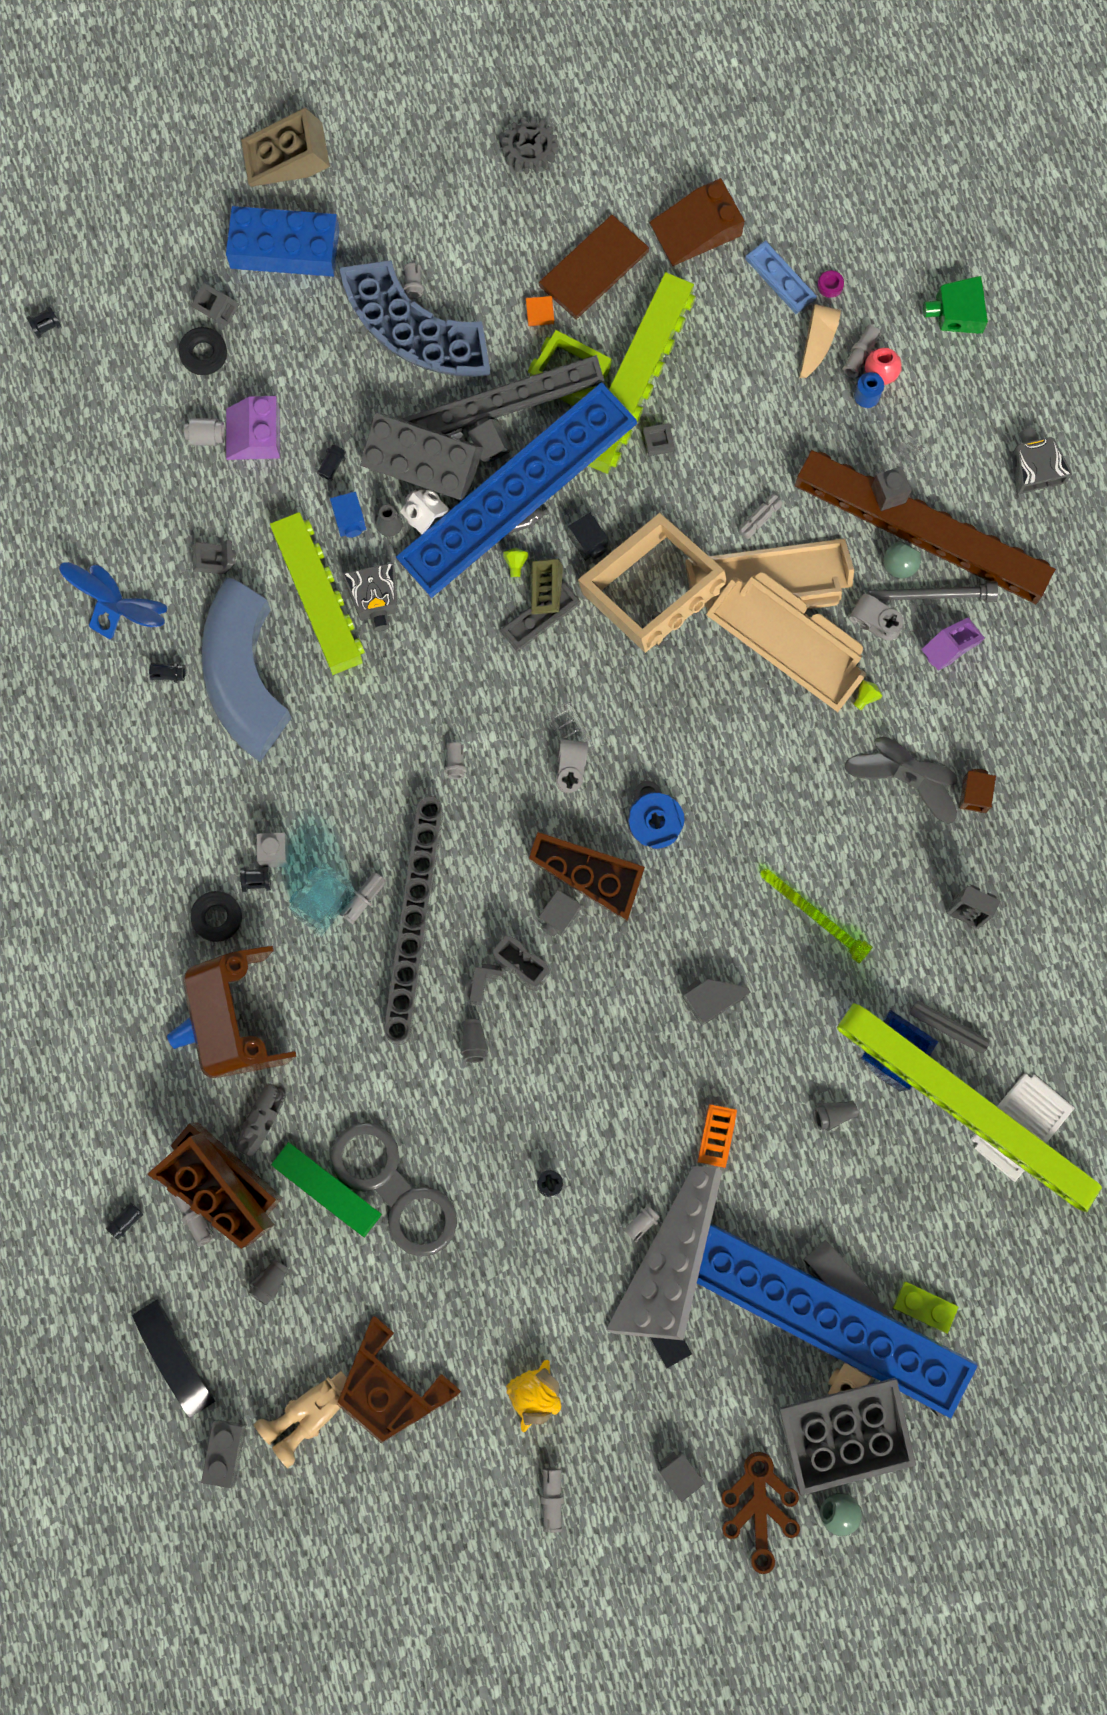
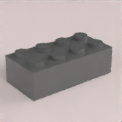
M375 413L360 466L463 500L470 494L483 447L386 414Z

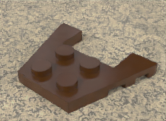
M374 1316L368 1325L337 1405L382 1444L457 1397L461 1390L440 1374L422 1397L414 1392L375 1358L377 1353L393 1336L394 1332Z

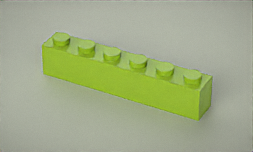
M298 512L270 523L275 540L332 675L362 664L361 655L365 651L360 639L354 640L351 634V630L355 628L349 614L343 615L340 608L344 606V602L339 590L334 592L330 583L334 582V578L329 566L323 568L320 559L324 558L319 543L313 544L310 536L314 535V531L309 519L304 521L301 513Z

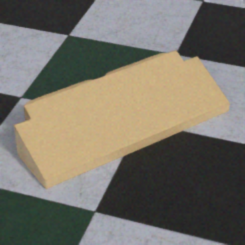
M845 539L709 556L725 570L727 585L735 576L746 584L753 575L756 576L758 573L764 572L804 601L807 609L835 606L841 600V588L853 587L854 567ZM686 559L685 564L689 588L691 589L708 574L691 559ZM726 586L720 591L719 595L713 596L704 604L703 607H706L707 613Z
M760 572L756 576L753 575L746 584L736 576L731 579L706 615L835 711L839 712L867 674L856 666L862 658V644L823 615L814 614L812 617H809L805 614L807 610L806 603L764 572Z

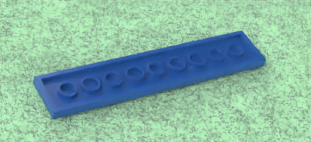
M601 382L396 556L397 560L429 597L433 598L637 424L636 418Z
M710 1223L697 1284L879 1381L896 1378L900 1392L950 1419L952 1418L978 1367L977 1362Z

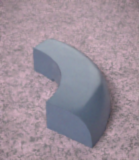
M392 260L339 268L343 287L356 315L367 330L393 354L418 367L441 374L471 377L490 375L482 321L459 322L449 319L444 321L434 317L432 313L422 308L416 302H412L405 294L396 277Z
M226 578L211 604L205 622L201 656L203 679L212 707L223 727L248 754L261 762L291 720L288 709L281 705L265 688L257 667L256 645L261 627L271 608L267 599L242 583Z

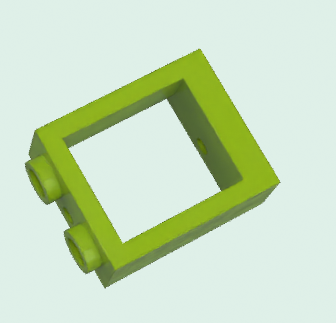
M555 330L551 338L547 337L541 347L542 353L538 359H533L528 373H530V377L543 373L557 347L581 359L597 355L604 380L611 370L612 359ZM597 386L558 399L574 406Z

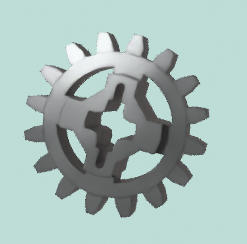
M532 117L530 123H527L524 118H521V125L513 122L512 130L506 129L505 138H502L503 157H507L508 165L515 163V171L517 172L524 168L525 174H528L530 169H533L538 174L539 167L542 166V168L547 170L548 161L554 163L555 154H558L557 135H553V127L545 128L544 120L536 124L534 117ZM517 140L516 147L513 148V144ZM544 144H547V148L543 152Z

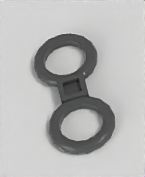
M366 1122L354 1124L342 1131L335 1140L331 1152L332 1169L339 1181L353 1190L361 1192L375 1190L391 1208L388 1218L390 1235L396 1245L406 1253L423 1257L435 1255L446 1248L453 1239L457 1227L456 1209L450 1199L437 1189L425 1186L412 1188L397 1171L400 1159L398 1145L392 1134L382 1126ZM368 1134L376 1136L383 1142L387 1149L388 1159L385 1168L379 1175L372 1179L361 1180L354 1178L347 1172L343 1163V1153L350 1140L358 1135ZM425 1198L433 1200L440 1205L445 1214L446 1223L443 1233L437 1240L430 1244L420 1245L412 1243L405 1237L401 1230L400 1218L402 1211L409 1203L416 1199Z

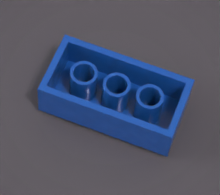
M232 206L226 249L230 269L334 277L339 238L337 214Z

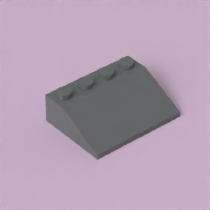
M896 1378L780 1407L794 1484L801 1496L916 1466Z

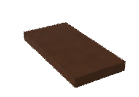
M611 214L539 281V287L549 296H552V299L577 320L649 252V247Z

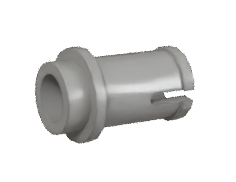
M408 263L404 266L405 285L403 289L409 299H418L424 292V286L421 284V266L417 264L415 270V263Z
M459 742L448 743L446 745L447 767L445 768V773L448 774L450 779L464 778V773L467 772V768L464 766V744Z
M648 1205L644 1209L641 1207V1212L623 1229L636 1243L653 1224H658L656 1221L660 1218Z

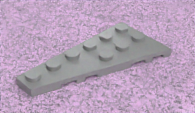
M692 1167L606 1329L607 1331L622 1335L674 1340L684 1339L723 1172L719 1168Z

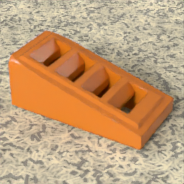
M708 1105L698 1163L726 1168L737 1115L736 1109ZM713 1115L729 1118L728 1123L712 1120ZM711 1126L726 1129V1135L710 1132ZM708 1138L724 1141V1146L709 1144ZM706 1149L722 1152V1157L705 1155Z

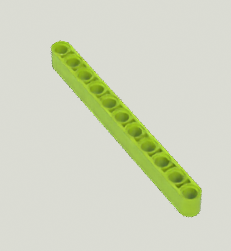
M855 1003L851 1005L836 1027L841 1034L1078 1210L1088 1212L1102 1189V1186L867 1009Z

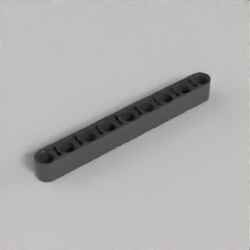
M433 796L422 798L418 802L384 1026V1033L387 1039L394 1045L407 1043L412 1034L443 820L442 805ZM428 806L438 809L437 813L432 817H427L423 814V810ZM424 833H430L434 836L432 842L428 844L421 843L419 837ZM420 860H427L430 866L425 871H418L415 869V864ZM416 887H423L426 890L425 895L420 899L411 896V891ZM412 914H418L422 917V921L417 926H410L407 924L408 917ZM409 941L418 944L417 950L412 954L403 952L404 944ZM404 969H410L414 972L413 978L408 982L399 980V973ZM407 997L410 1000L409 1006L404 1010L396 1009L394 1004L397 998ZM397 1024H401L406 1028L405 1034L400 1038H394L390 1035L391 1028Z

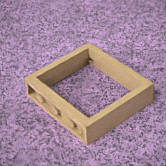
M661 513L657 514L578 579L583 595L645 653L654 645H659L663 638L672 630L680 628L689 616L699 612L707 601L713 596L719 595L720 591L727 586L725 570ZM668 538L708 575L642 629L602 590L662 540Z

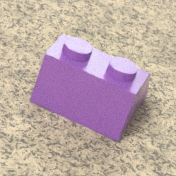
M276 396L248 397L226 409L227 460L280 458V408Z

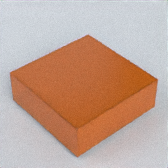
M552 296L526 298L528 326L554 324Z

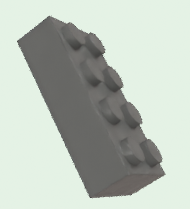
M967 885L953 899L947 914L979 929L994 917L1000 900L991 893L985 894L981 892L980 888L974 885Z

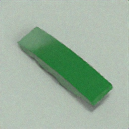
M289 1142L271 1164L277 1171L364 1238L382 1215Z

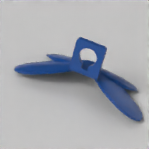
M63 562L60 564L59 570L69 583L98 600L89 627L108 639L113 638L121 615L142 626L159 627L165 624V619L159 615L167 611L165 604L148 599H122L115 580L103 567L92 565L89 573L73 563ZM105 612L109 614V629L103 628L98 621L99 616L105 614Z

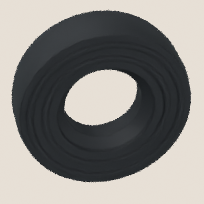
M197 327L191 329L182 337L179 343V357L184 367L190 372L197 375H209L215 373L224 365L227 358V347L223 337L217 331L208 327ZM199 343H208L213 347V353L209 358L199 360L193 356L194 347Z
M222 891L207 892L201 895L193 904L190 914L191 924L196 933L203 939L212 942L224 941L238 931L242 921V911L238 902L230 894ZM213 906H221L227 912L225 923L218 927L210 926L205 918L207 911Z

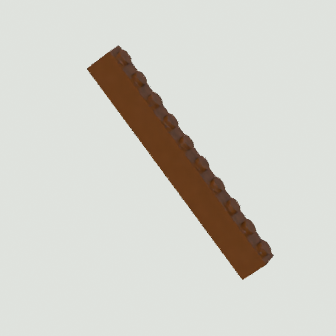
M811 450L797 476L795 487L986 581H997L999 587L1035 605L1042 598L1056 570L1047 561L1030 557L1022 549L1010 547L1002 543L994 535H985L977 531L973 525L961 523L953 519L947 512L936 511L919 499L908 497L906 503L881 511L871 488L875 477L862 475L856 472L852 466L840 464L832 460L826 453Z

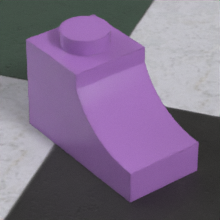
M968 617L943 629L921 650L926 655L928 662L939 671L980 644L985 637Z

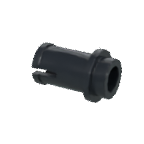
M333 444L330 448L326 449L327 455L319 470H317V474L320 477L329 481L333 480V476L341 461L346 460V451Z
M175 662L174 664L151 663L149 667V674H152L150 675V680H172L174 683L184 681L186 676L185 665L180 664V662Z
M130 1202L113 1221H108L109 1225L106 1227V1230L117 1240L121 1236L124 1238L126 1236L125 1232L143 1216V1213Z

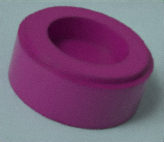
M833 270L823 272L817 283L820 294L828 298L840 295L844 287L842 275Z

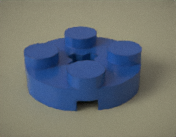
M658 792L647 793L639 797L631 805L628 815V827L632 836L642 845L654 849L664 848L673 844L681 833L685 821L680 804L669 795ZM656 813L657 816H663V821L660 822V827L655 828L653 824L649 825V820L652 818L651 814Z

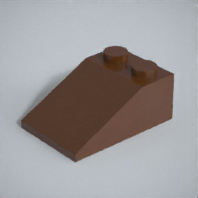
M719 178L697 188L654 218L649 224L673 267L741 237L745 220L722 178Z

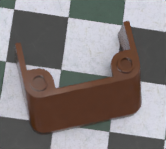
M273 945L235 951L190 967L183 976V986L200 1068L203 1074L209 1078H220L287 1065L297 1057L295 1051L267 1056L265 1044L261 1039L255 1036L240 1038L229 982L242 979L248 971V964L265 961L274 951Z

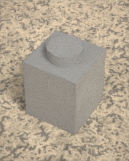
M285 832L257 834V862L261 868H264V866H269L270 868L289 867V839Z

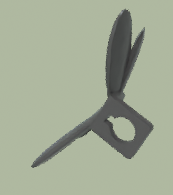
M879 737L874 741L880 753L856 755L846 761L845 770L848 774L864 779L895 777L916 788L925 805L938 820L947 824L955 821L957 817L956 806L943 786L954 785L958 781L955 773L949 768L935 763L918 762L900 744L887 737Z

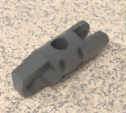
M270 1083L264 1086L242 1127L235 1146L237 1151L250 1157L254 1156L265 1140L285 1101L287 1094L283 1089H276L277 1087Z

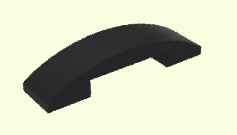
M159 1300L153 1301L134 1313L132 1317L149 1353L187 1415L192 1417L216 1402L171 1326L172 1323Z

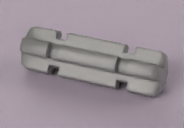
M771 494L765 500V504L762 503L749 516V519L739 527L738 531L744 538L750 539L756 529L758 530L772 516V513L781 507L782 500L777 495Z

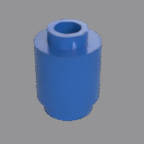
M869 372L859 378L854 392V399L859 406L872 408L878 404L884 390L882 377L876 373Z

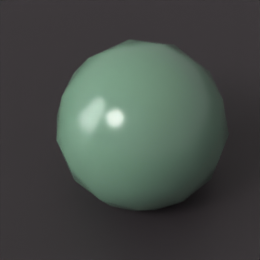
M898 541L886 550L884 566L892 577L899 579L908 578L919 570L921 553L913 547Z
M835 1493L823 1502L820 1518L827 1531L836 1536H848L860 1527L862 1520L861 1507L857 1500L849 1494Z

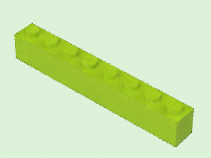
M666 272L609 389L636 418L637 422L643 411V407H641L643 399L648 400L653 391L654 385L651 382L654 376L659 378L665 363L662 362L665 354L670 355L675 340L672 338L675 332L680 333L684 326L686 318L683 315L686 310L691 311L696 296L693 295V283ZM629 430L588 466L606 474L609 473L611 467L616 468L622 455L619 450L622 444H628L633 430Z

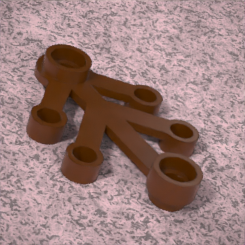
M758 1451L751 1453L744 1462V1475L730 1490L726 1489L721 1494V1501L724 1506L734 1508L739 1503V1496L753 1483L754 1496L732 1520H727L723 1523L722 1532L728 1539L737 1538L740 1534V1529L754 1515L756 1550L750 1556V1563L757 1573L768 1574L775 1566V1558L768 1550L767 1514L781 1527L782 1532L788 1538L798 1536L800 1526L794 1519H789L766 1496V1483L780 1495L781 1502L787 1507L795 1506L798 1503L799 1495L793 1488H788L773 1473L774 1464L770 1456ZM757 1461H761L764 1464V1469L760 1473L755 1472L753 1469V1465ZM789 1491L795 1495V1499L791 1503H787L784 1500L785 1493ZM730 1492L734 1493L736 1497L735 1502L727 1504L725 1502V1495ZM788 1523L796 1525V1531L793 1534H788L785 1530ZM729 1524L736 1525L737 1531L733 1535L726 1533V1527ZM761 1554L766 1555L768 1559L764 1566L758 1565L756 1561L757 1557Z

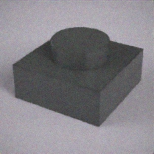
M669 423L643 428L648 457L674 452L675 446Z

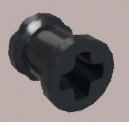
M50 305L46 307L45 311L33 317H26L38 339L42 337L41 334L54 327L61 328Z
M264 866V869L247 870L245 867L241 868L240 881L242 892H247L248 889L265 888L266 891H270V867Z
M554 1170L542 1172L537 1180L538 1190L543 1196L555 1197L561 1192L563 1187L561 1175ZM547 1176H551L552 1180H558V1184L555 1185L553 1192H550L546 1187H542V1184L546 1182Z

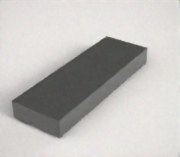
M562 582L559 612L532 614L531 607H529L501 628L500 632L518 652L579 606L581 601L567 584ZM542 601L539 606L552 605V601Z

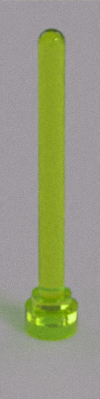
M763 869L760 872L762 879L849 948L848 952L852 955L851 958L858 964L873 949V946L867 941L855 940L769 869Z

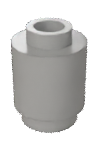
M190 418L189 424L184 426L185 440H189L190 445L217 446L218 443H224V422L212 418Z

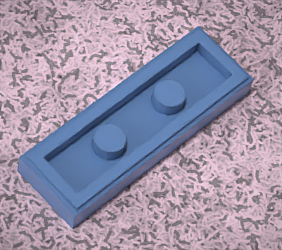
M766 240L746 255L745 260L795 314H798L816 300L817 296Z

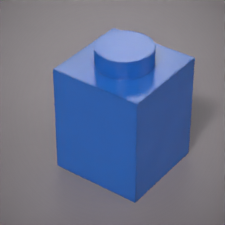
M356 491L330 498L340 537L353 538L366 530Z

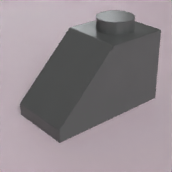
M710 979L701 983L700 980H697L685 988L688 993L684 995L683 999L700 1025L703 1026L749 996L751 991L748 987Z

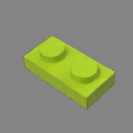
M906 1281L903 1282L893 1305V1309L945 1334H948L959 1306Z

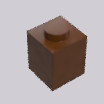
M984 769L968 771L963 777L959 809L987 813L992 808L996 775H991Z

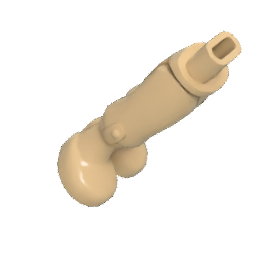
M342 1371L332 1379L327 1377L326 1380L308 1390L298 1399L290 1400L285 1408V1414L273 1421L259 1419L253 1424L261 1437L271 1445L293 1423H300L290 1435L272 1447L276 1456L287 1468L294 1464V1452L304 1438L311 1439L318 1436L319 1430L340 1409L337 1402L347 1379Z

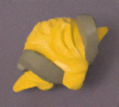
M544 1360L538 1370H528L512 1379L506 1385V1394L509 1395L514 1409L522 1418V1432H526L532 1424H544L549 1420L551 1414L556 1415L561 1410V1400L558 1396L560 1386L559 1382L550 1374L549 1360Z

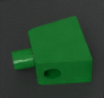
M972 277L940 286L936 295V301H925L923 303L924 318L939 317L941 331L982 334L988 323L982 277Z

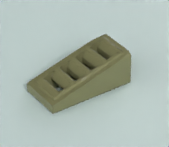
M559 559L532 561V614L559 612L563 577V564ZM552 573L551 577H542L543 574ZM552 582V586L541 587L542 583ZM552 591V595L540 596L541 592ZM542 601H552V605L539 606Z

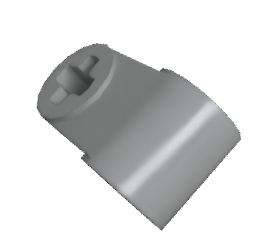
M868 594L861 596L848 617L853 624H860V628L863 630H868L886 641L896 639L904 623L901 613ZM889 622L894 623V626L892 625L890 628L886 627V625L889 624Z
M560 739L557 756L556 785L564 793L575 792L582 785L588 753V742ZM568 773H571L572 778L576 779V784H572L570 788H566L567 784L562 782V778L567 777Z

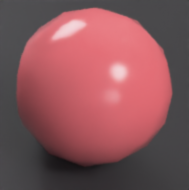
M879 348L872 351L865 361V372H873L880 375L884 385L894 382L902 371L901 358L895 351L889 348Z

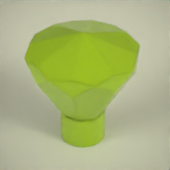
M517 547L504 551L503 557L510 568V577H521V568L528 558V552Z
M862 680L858 698L853 705L861 711L866 704L881 699L883 695L875 683Z

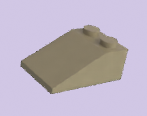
M306 108L241 140L248 184L251 187L308 178L330 167L323 124Z

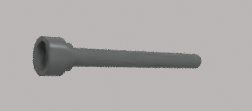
M985 581L984 584H979V587L869 590L866 594L877 598L879 601L979 597V600L991 603L998 600L997 581Z

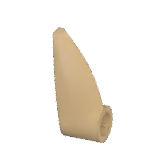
M814 304L799 378H807L826 356L838 327L841 310Z

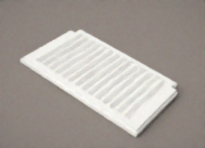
M1026 1073L1020 1077L997 1106L1045 1143L1050 1140L1074 1110L1071 1104L1036 1075L1030 1078ZM977 1134L972 1136L971 1140L977 1143L974 1149L1012 1181L1016 1182L1025 1170Z

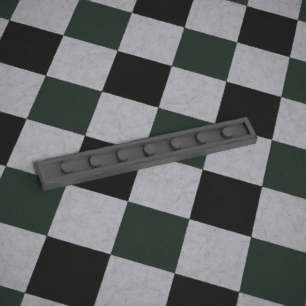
M597 355L401 418V420L448 434L460 428L464 429L473 426L482 419H495L597 386L601 382L605 383Z

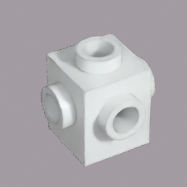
M426 488L412 491L405 498L406 504L400 512L411 526L423 534L446 515L450 509L440 500L437 493Z

